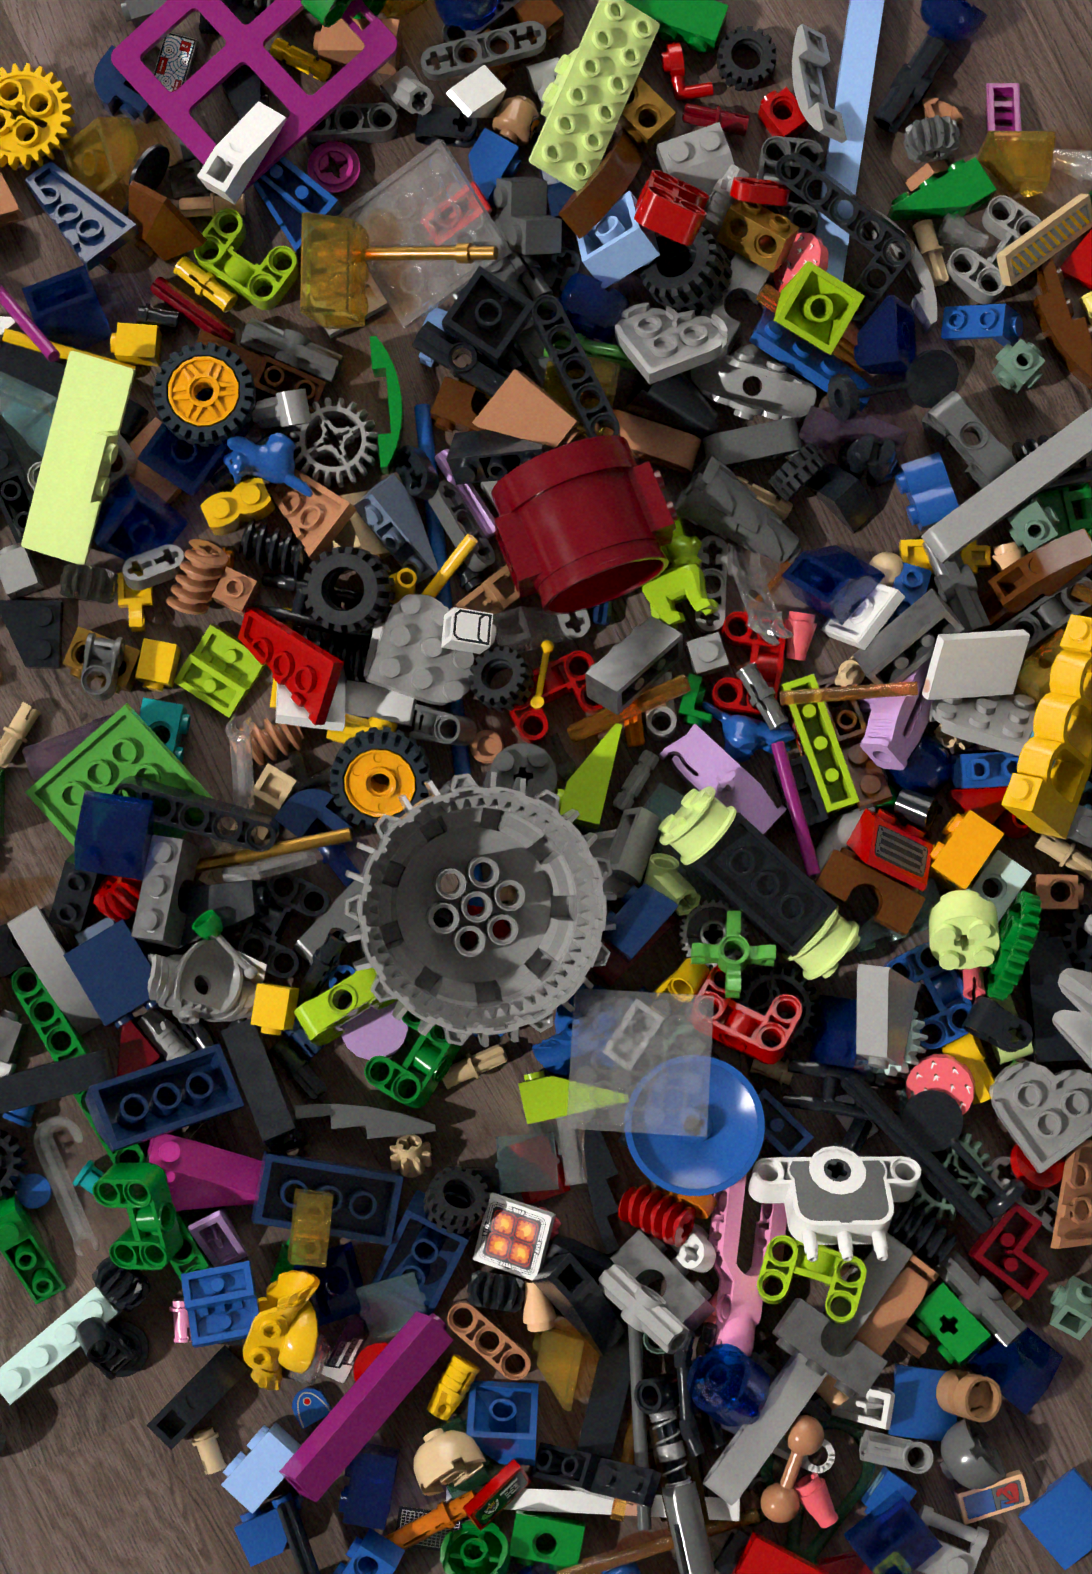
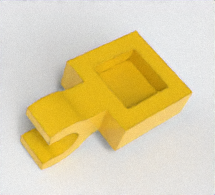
M134 571L138 577L144 575L140 571ZM123 572L116 573L119 608H128L129 628H131L132 632L146 631L143 607L153 606V588L133 590L126 585Z

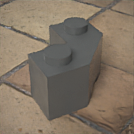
M535 177L496 178L493 200L509 249L524 255L561 253L562 219L546 215L547 181Z

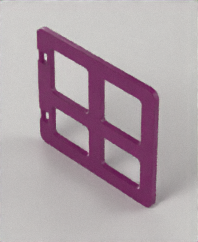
M167 0L113 50L111 61L116 69L203 165L217 144L191 117V112L242 65L249 66L290 111V115L243 192H245L394 57L398 51V42L393 33L373 14L362 0H352L341 19L364 43V49L315 94L308 95L265 49L266 43L304 9L301 5V0H275L249 24H242L221 0ZM192 12H200L223 37L226 44L176 91L170 92L143 64V57ZM359 12L370 22L363 31L352 20Z

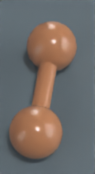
M809 1415L797 1416L785 1433V1441L791 1449V1453L781 1481L769 1485L761 1496L760 1504L764 1515L776 1523L788 1522L797 1515L800 1508L798 1493L793 1487L804 1456L817 1452L824 1441L822 1425L817 1419Z

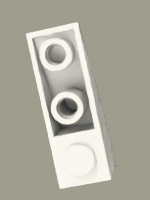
M258 101L215 146L197 177L207 189L236 204L287 121V117Z

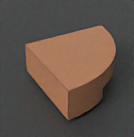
M925 98L921 100L920 104L925 117L931 118L936 115L940 117L949 116L957 124L962 123L964 120L958 108L938 98Z
M945 160L928 162L908 178L905 184L910 192L920 189V184L935 175L937 178H940L947 173L949 166Z

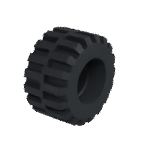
M701 227L691 246L680 244L665 236L661 238L658 236L656 241L660 256L655 258L649 265L643 266V269L640 270L642 283L663 310H666V306L671 307L677 313L694 310L695 316L700 315L701 310L705 308L708 311L714 307L712 304L716 300L720 301L724 296L722 294L723 290H728L730 282L728 279L732 277V270L730 268V259L713 235L707 229Z
M346 546L345 548H332L331 552L324 551L319 555L321 558L319 561H312L309 565L313 569L312 572L305 573L304 580L309 581L308 587H302L303 595H308L309 598L304 603L307 609L313 610L311 616L315 621H321V625L325 628L334 629V631L360 633V631L373 629L372 625L380 624L384 620L382 615L390 612L392 607L388 603L389 600L395 599V593L391 592V586H394L395 582L394 578L388 576V573L391 572L388 565L382 564V559L379 556L371 554L370 551ZM347 570H355L361 576L364 583L363 598L351 610H344L338 604L334 594L337 579Z

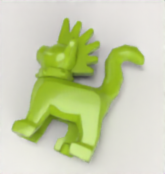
M678 515V520L675 521L676 530L673 531L672 543L661 546L669 563H672V568L663 571L655 579L642 586V592L650 603L651 615L678 630L677 623L685 621L683 613L678 612L675 608V604L688 599L696 612L702 611L706 616L720 610L718 603L714 599H709L707 595L706 581L700 567L702 560L698 557V552L702 547L701 541L697 536L687 537L685 535L682 519Z

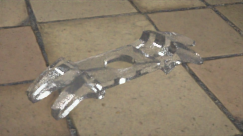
M729 543L727 546L728 575L734 577L748 614L747 626L772 645L779 644L774 635L784 639L792 638V632L783 625L782 611L777 612L766 584L765 576L767 572L761 568L760 554L758 552L756 554L751 552L748 568L742 546H735ZM748 590H755L760 593L764 601L759 602L753 599Z

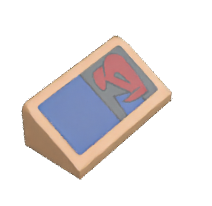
M1019 1469L1006 1473V1476L1000 1479L999 1482L985 1489L962 1487L953 1490L965 1525L1030 1504L1025 1479Z

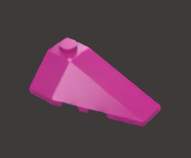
M164 1134L150 1140L145 1163L156 1164L165 1171L172 1202L177 1212L181 1210L254 1204L262 1161L190 1139Z

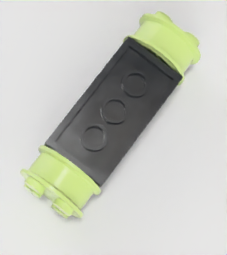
M708 786L699 792L695 788L689 791L681 801L683 806L674 815L671 814L666 817L659 825L658 830L662 832L659 839L662 845L670 844L681 854L680 861L695 872L735 911H741V916L772 945H776V949L782 953L783 958L787 961L794 960L803 968V976L807 980L820 976L824 978L831 976L838 968V961L859 944L861 937L858 935L859 925L855 921H847L838 913L839 906L741 813H737L735 807H726L715 797L716 790L712 786Z

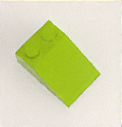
M615 723L567 781L565 790L558 788L557 796L560 797L558 811L560 815L571 809L577 810L580 814L572 824L594 829L599 828L623 724Z
M544 1070L524 1075L525 1082L518 1083L527 1124L629 1102L627 1094L556 1076L545 1077Z

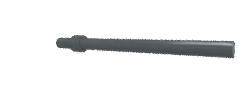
M628 1324L635 1466L649 1469L646 1413L638 1408L634 1399L635 1386L644 1379L642 1332ZM637 1505L638 1530L652 1529L651 1508Z

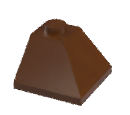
M134 180L129 184L128 218L137 225L139 232L134 237L137 240L134 245L145 256L150 258L152 255H155L166 261L200 247L207 241L167 197Z

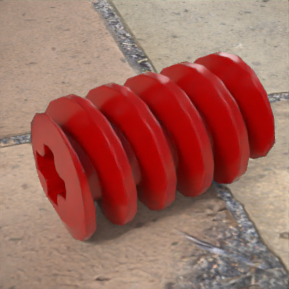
M643 1184L638 1189L633 1186L623 1194L618 1208V1216L620 1220L626 1223L630 1222L632 1226L641 1228L642 1231L653 1234L655 1238L663 1239L665 1243L675 1245L678 1248L685 1244L693 1230L696 1209L691 1206L685 1208L683 1202L679 1200L674 1202L673 1197L669 1195L662 1196V1192L657 1189L651 1192V1187Z

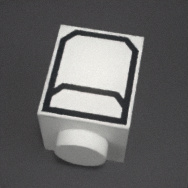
M453 607L444 615L441 648L481 654L490 645H493L495 641L496 626L492 625L493 613Z

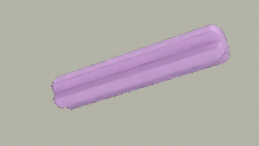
M449 449L439 452L435 456V461L447 481L457 488L485 537L489 538L495 535L494 517L472 483L456 485L446 460Z

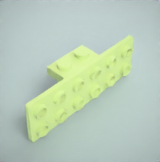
M599 0L579 47L569 55H562L554 70L558 73L554 83L551 82L542 96V100L545 103L540 114L547 117L529 158V162L576 191L583 188L602 160L658 32L659 22L624 0Z
M77 351L69 352L21 543L22 547L79 565L87 563L102 500L107 494L110 485L109 473L111 465L115 462L118 454L117 442L135 376L134 368Z

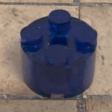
M580 273L573 274L567 281L558 300L575 333H582L592 341L610 344L615 336V324L621 320V313L629 307V301L613 287L610 293L600 287L602 281ZM552 311L550 317L553 319L556 313Z
M718 1344L711 1347L712 1351L704 1357L699 1355L693 1362L687 1377L688 1392L692 1395L697 1407L724 1426L736 1427L755 1423L759 1419L760 1412L768 1398L769 1375L759 1364L734 1345Z

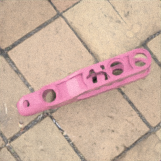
M747 1173L734 1185L714 1193L717 1206L711 1215L709 1242L716 1251V1260L713 1267L719 1278L716 1305L717 1331L714 1339L715 1350L724 1361L734 1364L742 1363L751 1356L754 1346L755 1328L761 1319L763 1300L760 1298L757 1290V1280L769 1242L776 1236H786L787 1227L784 1203H761L760 1221H756L752 1265L746 1274L739 1269L736 1263ZM781 1244L774 1248L773 1257L783 1262L784 1244ZM767 1279V1280L764 1282V1284H763V1290H764L765 1284L769 1281V1279Z

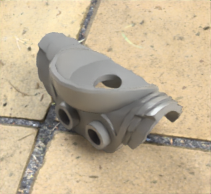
M754 344L741 346L730 355H725L722 358L714 359L711 362L691 369V382L701 394L715 402L729 405L735 409L734 415L748 420H753L754 415H761L773 420L793 418L796 422H799L811 411L816 400L815 385L789 374L786 365ZM750 376L758 377L762 382L761 392L754 396L748 395L743 390V382Z
M204 939L195 943L183 956L170 955L166 957L151 953L148 955L149 961L152 964L147 988L149 999L156 1000L159 1007L163 1009L173 1010V1015L178 1018L179 1022L195 1024L199 1022L200 1018L210 1022H231L252 1015L257 984L243 979L242 967L216 939ZM195 985H208L207 994H200L196 990Z

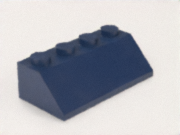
M220 1044L89 1086L85 1098L96 1131L112 1152L244 1107Z

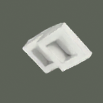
M347 680L345 688V713L362 718L375 717L398 725L412 726L417 699L375 684Z

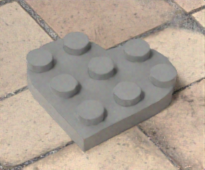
M641 303L621 312V319L615 324V338L620 348L646 381L652 384L711 362L714 359L724 357L727 354L728 329L725 322L715 314L708 318L706 316H695L694 310L677 313L669 306H666V310L660 308H650V303Z
M408 594L391 608L385 619L366 682L429 704L442 706L447 703L456 702L469 691L472 685L469 682V675H473L470 668L471 665H474V655L471 652L441 648L444 615L450 611L448 607L428 595Z
M1009 694L939 699L932 702L929 720L930 722L937 721L942 724L941 731L945 734L1019 756L1024 744L1030 739L1033 732L1036 712L1034 708L1035 700L1030 696L1021 694L1016 696Z
M1016 1062L1005 1067L990 1086L989 1094L998 1118L1038 1173L1044 1172L1092 1136V1074L1079 1069H1070L1053 1074L1045 1066L1034 1062Z

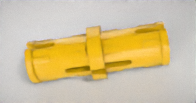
M187 256L182 257L175 265L174 274L180 276L194 287L197 295L207 297L221 308L223 312H228L235 305L238 295L232 293L218 282L213 273L205 272Z

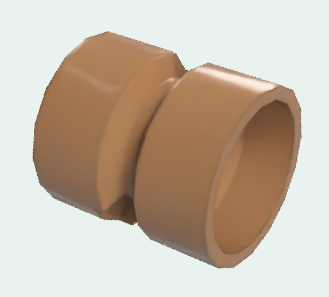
M951 1369L943 1374L936 1387V1398L943 1411L969 1420L987 1422L994 1418L1001 1406L1002 1394L999 1385L995 1380L983 1375L973 1374L961 1369Z

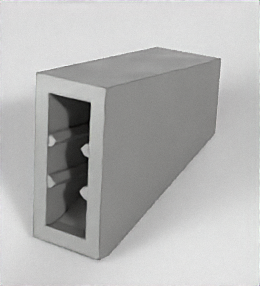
M858 964L856 1054L867 1059V1065L871 1067L888 1069L889 1064L902 1066L919 986L890 967Z

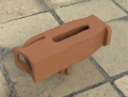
M912 1254L852 1340L860 1341L880 1357L894 1340L919 1359L926 1352L930 1342L908 1326L906 1322L921 1303L927 1289L937 1279L939 1274Z

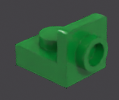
M689 673L677 717L683 718V724L688 726L696 724L699 728H702L703 724L710 725L713 715L694 709L695 705L701 707L706 687L700 686L701 676Z

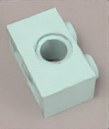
M997 850L989 855L978 871L979 873L966 890L975 891L986 901L988 899L992 901L996 907L999 922L1032 873ZM986 879L993 880L998 886V893L994 898L986 896L982 890V885Z

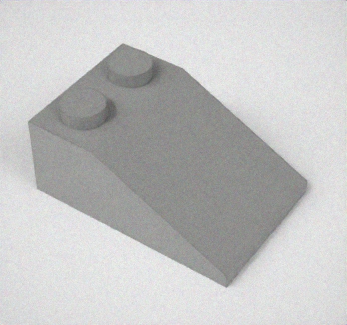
M720 122L657 144L655 158L660 171L701 189L709 196L713 192V188L719 178L724 177L731 164L735 165ZM706 218L701 226L707 229L714 238H717L721 226Z

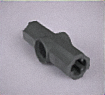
M251 318L246 324L240 342L242 347L266 355L331 384L337 379L344 359L342 355L312 343L311 339L299 332L290 329L282 331L254 318Z
M924 542L922 544L936 575L934 581L941 599L948 604L965 628L960 633L977 632L989 626V620L976 593L978 592L976 579L970 567L963 563L960 553H957L942 564Z
M955 1249L933 1269L958 1296L959 1301L978 1321H981L1005 1348L1014 1343L1028 1329L1020 1318L1005 1304L1004 1298L983 1275L980 1277Z

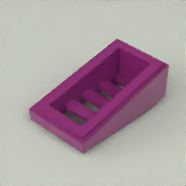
M986 83V152L1018 153L1022 141L1019 83ZM994 98H1012V101H994ZM994 111H1012V113H994ZM995 124H1012V126H995Z

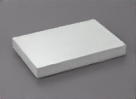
M1024 629L938 634L922 695L927 700L1013 694L1030 634Z

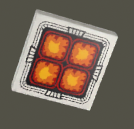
M492 1192L488 1202L489 1205L482 1219L473 1260L533 1280L543 1268L556 1214Z

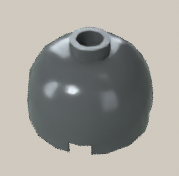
M965 1418L956 1422L947 1430L941 1441L940 1451L943 1461L940 1462V1467L950 1481L955 1479L960 1485L969 1489H985L1005 1477L1006 1469L997 1448L991 1450L985 1438H990L989 1435L976 1421Z

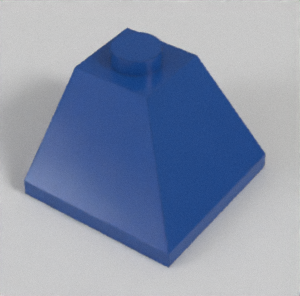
M474 1380L470 1386L466 1434L474 1439L483 1453L499 1464H508L514 1459L519 1465L535 1466L539 1383Z

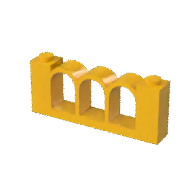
M1073 614L1069 618L1060 643V647L1063 650L1057 655L1052 665L1049 683L1051 692L1040 700L1035 712L1033 722L1034 737L1024 744L1020 752L1017 773L1012 774L1001 804L1036 833L1061 839L1067 838L1092 769V618Z

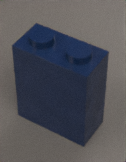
M124 919L63 955L106 1027L115 1025L117 1029L135 1019L133 1013L145 1007L149 1011L158 1006L156 1000L149 999L147 989L152 964L140 940L131 936L133 928Z

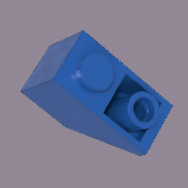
M484 128L468 154L472 180L477 183L489 205L495 206L493 193L496 188V178H508L516 175L522 162L519 160V147Z
M288 1492L271 1501L272 1507L260 1511L258 1507L253 1514L248 1510L240 1515L241 1521L236 1524L234 1530L250 1567L283 1553L288 1540L277 1512V1506L285 1501L294 1500L300 1511L304 1500L302 1495L298 1494L292 1497L291 1492Z

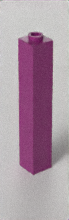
M416 1311L279 1471L300 1495L317 1502L452 1343L453 1339L445 1331L447 1325L441 1318L433 1313L428 1316Z

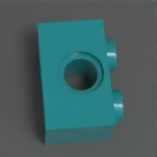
M143 697L139 716L154 733L160 729H168L170 731V739L165 745L182 763L184 757V748L180 747L182 734H188L191 722V715L187 714V708L181 704Z

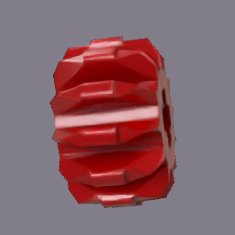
M129 862L122 866H116L111 873H107L104 880L100 881V886L94 892L93 903L109 919H113L116 922L122 919H129L137 911L144 872Z

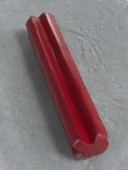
M158 277L152 283L150 289L154 295L180 312V314L203 331L230 343L235 339L236 332L233 328L166 279Z

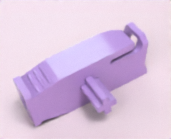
M932 656L886 695L880 690L879 693L860 694L858 698L861 703L860 711L870 712L865 736L859 746L878 767L904 770L907 765V759L923 735L929 721L931 705L934 701L927 700L922 695Z
M696 724L690 728L687 735L664 748L659 754V758L665 760L670 755H676L671 759V764L676 773L689 787L695 788L699 792L708 786H712L716 790L715 797L726 807H735L737 813H741L762 834L786 811L783 805L777 809L762 785Z

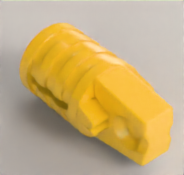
M453 1354L450 1363H448L446 1370L441 1375V1379L436 1384L427 1410L432 1415L448 1421L459 1404L464 1400L465 1394L469 1391L476 1375L480 1372V1368L469 1360Z

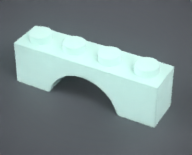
M94 1287L0 1367L1 1395L10 1405L20 1399L59 1363L81 1346L76 1337V1329L82 1321L91 1317H99L108 1324L123 1309H118L115 1304L109 1302L101 1294L102 1292L97 1287Z

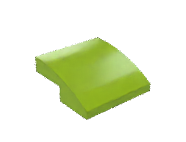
M213 623L209 625L195 651L189 654L173 682L230 718L240 706L266 665H261L238 638Z

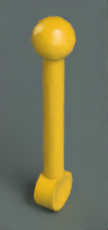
M545 640L541 644L543 655L536 693L531 699V706L534 709H541L544 705L542 697L549 654L554 649V644L550 640Z

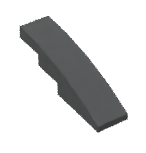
M338 1103L295 1105L296 1119L330 1115L332 1129L366 1125L367 1139L437 1131L436 1123L403 1112L372 1106Z

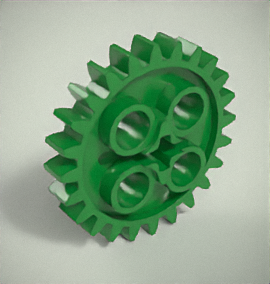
M1021 891V894L1018 893L1016 899L1013 900L1011 908H1008L999 927V949L995 955L994 962L987 966L985 971L987 973L984 983H986L984 987L985 995L1003 1001L1008 998L1009 993L1011 994L1014 985H1017L1021 979L1039 932L1038 924L1041 918L1038 917L1042 910L1040 908L1042 903L1040 896Z

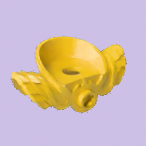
M303 1270L281 1273L278 1276V1281L272 1282L267 1287L266 1297L258 1298L260 1313L255 1316L243 1347V1358L247 1365L253 1369L251 1378L260 1388L280 1390L282 1366L290 1371L303 1374L313 1362L317 1348L318 1326L316 1313L309 1298L315 1293L320 1284V1280L314 1274H309Z

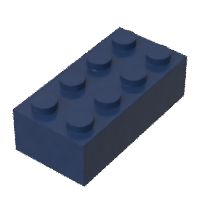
M264 1150L251 1219L255 1224L391 1246L403 1176L395 1172Z

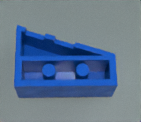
M284 156L253 183L301 261L343 211L339 201Z

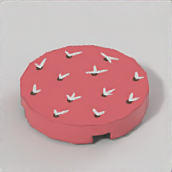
M807 232L797 234L787 260L774 271V283L780 293L807 261L827 271L829 253L819 236Z
M933 1054L922 1058L919 1064L911 1069L906 1081V1095L909 1100L922 1091L936 1090L945 1092L955 1099L963 1115L969 1110L974 1099L975 1080L970 1069L965 1064L962 1065L955 1057L948 1054Z

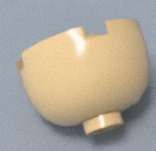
M438 1428L424 1436L425 1443L419 1447L414 1457V1473L423 1495L430 1496L444 1492L441 1485L453 1483L455 1487L476 1474L484 1466L482 1462L486 1461L479 1446L472 1437L464 1432L455 1430L443 1432L442 1428Z

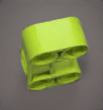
M225 208L214 216L202 233L207 241L202 246L194 249V254L201 269L205 272L213 273L223 286L261 310L275 308L300 273L296 254L287 246L273 248L260 265L258 263L253 265L237 254L236 251L246 238V228L241 215L233 209ZM227 223H236L238 225L237 229L232 233L222 232L223 226ZM209 249H216L219 253L214 259L206 260L203 258L204 252ZM287 259L292 262L291 267L287 270L280 271L275 268L280 260ZM262 286L273 288L271 294L266 297H259L256 295V292Z
M374 968L356 971L353 975L318 997L303 1003L294 1011L311 1043L318 1046L330 1043L344 1033L343 1024L371 1007L380 1010L398 1000L391 999L379 1002L370 991L377 975ZM345 993H351V1005L345 1010H340L338 1006L340 996Z
M779 1235L774 1237L767 1246L757 1280V1290L764 1302L775 1305L786 1299L793 1276L797 1278L803 1276L820 1281L825 1286L830 1287L825 1303L827 1318L836 1325H845L850 1323L856 1315L867 1270L863 1261L856 1256H853L851 1261H844L839 1251L825 1245H818V1259L815 1262H810L807 1260L803 1243L795 1238ZM781 1244L789 1246L793 1251L792 1257L785 1262H780L773 1257L774 1248ZM844 1266H856L860 1271V1278L852 1283L843 1280L840 1271ZM777 1278L783 1284L781 1293L776 1296L766 1294L763 1290V1284L767 1279ZM839 1298L847 1300L851 1306L850 1313L844 1317L834 1315L831 1310V1304L834 1300Z

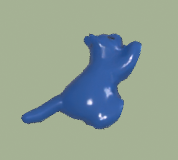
M282 433L271 434L269 440L264 445H257L249 439L240 436L227 439V446L233 452L225 455L223 461L233 475L236 485L239 484L245 475H252L270 483H285L303 495L312 497L313 491L308 484L294 475L295 460L293 454L296 446L288 436Z
M703 702L702 708L706 713L712 714L713 718L722 722V736L725 743L724 751L736 762L749 760L757 749L773 754L771 744L779 741H784L787 752L791 750V745L788 741L795 739L796 734L792 731V727L788 722L770 732L765 720H758L746 715H731L708 702Z

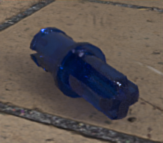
M321 823L313 828L315 832L310 830L306 836L329 831L325 824ZM334 844L317 848L324 858L322 862L330 865L345 886L348 887L354 881V879L345 875L347 870L361 874L344 852L346 849L344 845Z

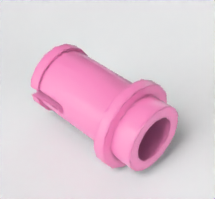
M184 1298L173 1299V1306L169 1307V1310L173 1312V1340L175 1343H187L188 1339L192 1342L188 1311L185 1309Z

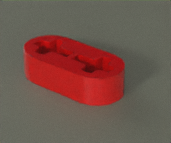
M734 177L729 195L745 202L787 206L791 189L783 183L776 181Z

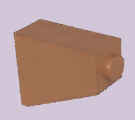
M340 19L331 27L327 28L322 25L321 30H316L313 49L318 51L319 59L331 65L344 67L364 49V43ZM352 19L362 31L370 24L367 19ZM380 19L396 37L398 51L376 73L394 75L398 72L403 48L400 20Z
M516 369L512 371L472 422L477 427L554 448L574 442L581 432L577 429L581 422L575 415L523 372Z

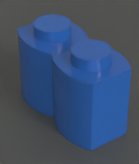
M939 452L900 465L899 474L895 475L896 484L901 495L906 493L910 505L906 506L909 521L912 526L917 524L920 532L928 530L959 507Z

